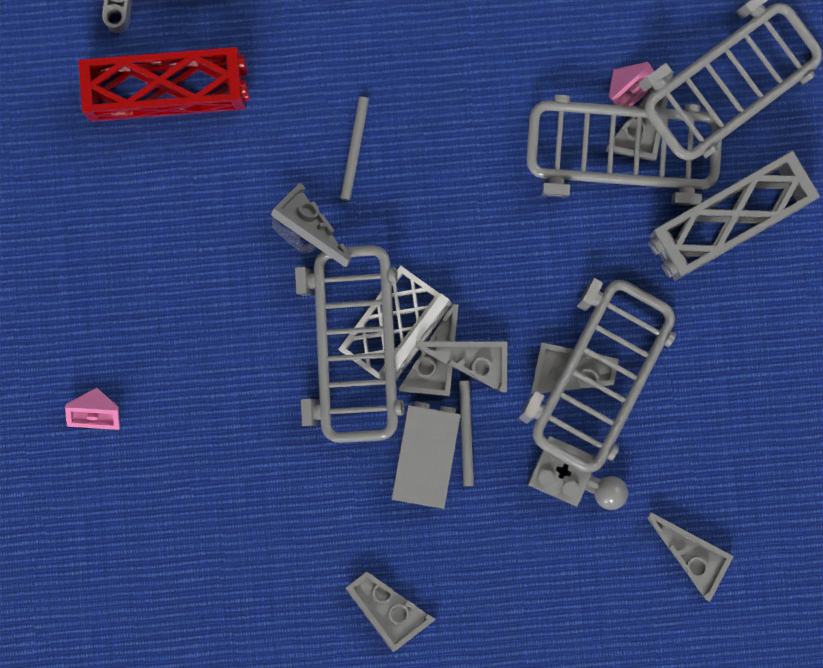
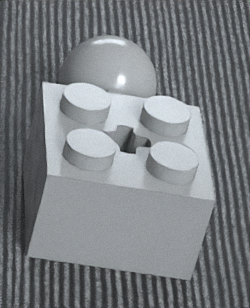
M551 436L547 438L550 442L587 462L593 461L596 457ZM543 449L527 483L530 487L576 507L581 500L584 490L593 493L597 503L607 510L619 509L628 499L627 485L620 478L607 476L600 480L591 476L592 472L581 471ZM565 464L567 465L569 475L563 476L560 479L556 468L562 467Z

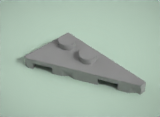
M674 71L665 77L667 81L672 79ZM654 89L650 91L638 107H645L646 100L655 91ZM665 96L658 101L655 108L666 109L667 97ZM630 117L615 136L614 153L634 157L637 117ZM643 117L640 158L656 161L661 135L649 119Z
M299 183L274 207L271 216L344 267H347L351 260L348 250L344 244L337 243L333 237L334 229L325 216L319 212L317 204L314 201L310 202L304 194V185Z
M458 304L451 305L429 341H455ZM422 351L401 384L399 392L450 397L452 367Z
M416 341V348L499 392H507L506 341Z
M650 512L647 519L705 600L710 602L734 556Z

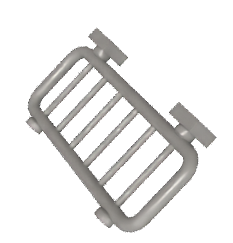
M750 0L736 11L742 20L751 14L753 19L669 81L665 77L672 70L665 63L639 83L644 92L651 87L655 90L646 100L645 113L649 121L678 158L694 160L703 155L706 159L718 150L716 147L718 142L799 81L804 85L816 76L813 70L821 63L822 49L789 5L775 3L765 8L763 4L768 0ZM775 14H783L810 49L812 57L803 66L768 21ZM763 23L798 69L784 80L780 78L749 36L751 32ZM743 38L746 39L778 82V85L764 95L730 51V48ZM724 52L759 98L746 109L741 107L710 65L712 61ZM704 67L707 68L739 112L737 116L725 125L690 79ZM685 81L720 127L706 139L702 137L670 94ZM665 96L700 143L693 149H684L656 112V103Z
M555 95L554 101H541L531 110L526 160L532 174L539 178L549 179L548 183H543L541 195L568 197L570 195V185L564 184V180L679 188V192L672 194L671 205L697 206L701 203L702 194H695V189H708L719 178L722 140L716 144L718 150L710 156V171L705 179H691L692 160H687L685 178L664 177L667 143L663 138L659 176L638 175L642 117L648 118L645 113V107L570 102V96ZM685 105V110L683 111L693 125L695 121L707 122L712 127V134L720 128L709 112L701 111V105ZM655 108L667 127L668 119L683 120L676 109ZM544 111H559L555 169L542 168L537 163L540 115ZM564 112L585 113L581 171L560 169ZM590 114L611 115L607 173L586 171ZM616 116L637 117L633 174L612 173ZM690 128L687 150L693 149L694 134Z
M375 245L346 247L349 256L378 257L380 273L325 277L324 265L328 259L333 258L322 251L315 259L314 273L313 269L307 267L295 268L296 294L311 296L314 295L313 289H315L320 404L318 399H301L302 426H320L319 420H321L323 434L327 439L338 443L388 439L397 429L398 416L404 415V402L402 399L397 400L391 283L398 282L397 268L391 267L389 255L383 248ZM381 279L382 300L326 304L325 283ZM382 305L383 326L327 330L326 309ZM383 331L384 353L328 356L327 335ZM385 359V379L329 382L328 361ZM386 384L387 406L331 409L330 388ZM387 411V426L382 430L336 432L331 426V414Z
M594 278L587 285L577 307L587 311L593 305L595 309L545 405L541 404L544 395L534 391L529 396L518 419L525 423H529L533 418L537 419L533 428V438L536 444L548 453L584 472H595L603 466L606 459L610 461L614 459L619 450L615 442L664 345L669 348L676 337V334L672 332L675 323V314L672 308L664 301L624 280H615L609 283L603 293L600 292L603 282ZM622 290L663 313L665 321L660 331L611 304L610 301L614 293ZM606 308L615 311L657 335L649 353L598 325ZM595 330L646 357L638 375L587 348ZM584 352L635 380L626 398L575 370ZM572 375L623 402L614 421L563 393ZM560 397L611 425L603 444L552 416ZM548 420L600 448L595 459L587 462L547 440L544 437L543 431Z

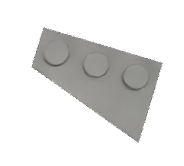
M541 343L531 394L534 391L548 393L553 390L573 349ZM585 352L575 368L576 371L603 386L614 385L617 370ZM603 356L618 365L619 359ZM572 375L564 391L592 388L594 386Z
M365 572L345 588L392 652H395L436 620L368 572Z

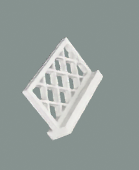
M402 266L397 270L398 280L402 275H405L411 280L412 290L397 292L396 283H391L394 290L392 298H395L396 311H393V316L397 315L399 329L394 330V334L400 333L401 343L395 348L396 380L419 351L416 348V341H426L451 305H453L447 297L438 293ZM415 283L419 285L421 288L416 289ZM428 292L434 296L428 306L418 307L416 293ZM381 293L375 300H382ZM413 294L415 308L400 310L398 297ZM381 305L370 306L355 328L365 327L368 320L379 318L380 326H383ZM415 312L416 323L412 327L403 328L401 314ZM383 331L371 334L362 333L363 335L357 336L359 333L349 334L338 349L345 355H354L347 350L353 341L363 339L365 353L361 354L384 353ZM381 336L383 350L369 352L367 338ZM361 359L353 360L377 379H385V364L377 372L371 367L370 359H366V363Z

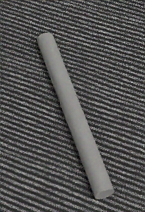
M359 97L340 196L342 200H351L369 98Z
M459 381L463 486H474L470 381Z

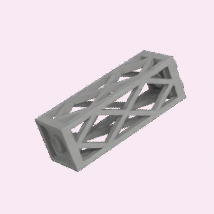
M791 151L658 227L649 235L651 240L648 244L655 255L659 254L664 262L661 266L668 278L673 277L676 281L818 199L820 195L795 153ZM777 170L781 174V176L770 175ZM753 189H783L772 211L743 210ZM742 191L732 210H709ZM793 195L797 202L785 209L790 197ZM694 222L724 223L712 246L682 245ZM735 223L758 224L725 243ZM684 224L674 240L670 231ZM685 257H700L690 264L685 259Z

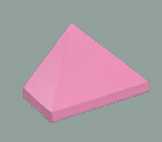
M648 62L613 70L609 98L613 105L633 106L653 88L651 87L644 92L639 86L643 79L654 72Z
M98 388L66 403L67 427L120 429L119 407Z

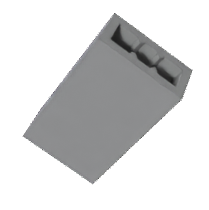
M415 401L414 406L408 405L392 500L444 509L461 414H456V408L441 406L440 411L429 409L430 404Z

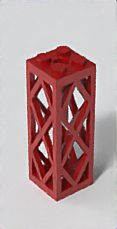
M237 47L78 60L82 113L91 122L246 109L245 102L250 101L249 87L246 81L243 80V76H248L247 61L244 55H240ZM181 69H188L171 82L167 80ZM198 70L216 79L196 94L178 86ZM156 71H166L160 76L152 73ZM121 74L103 88L99 86V84L112 75ZM130 76L148 83V85L127 100L110 92ZM222 83H225V84H226L224 87H222L221 89H219V90H218L217 92H215L214 94H212V95H207L208 93H210L211 91H213L215 88H217L218 86H220ZM153 89H160L146 100L138 101ZM166 93L175 97L170 99H159ZM100 99L108 102V104H100Z

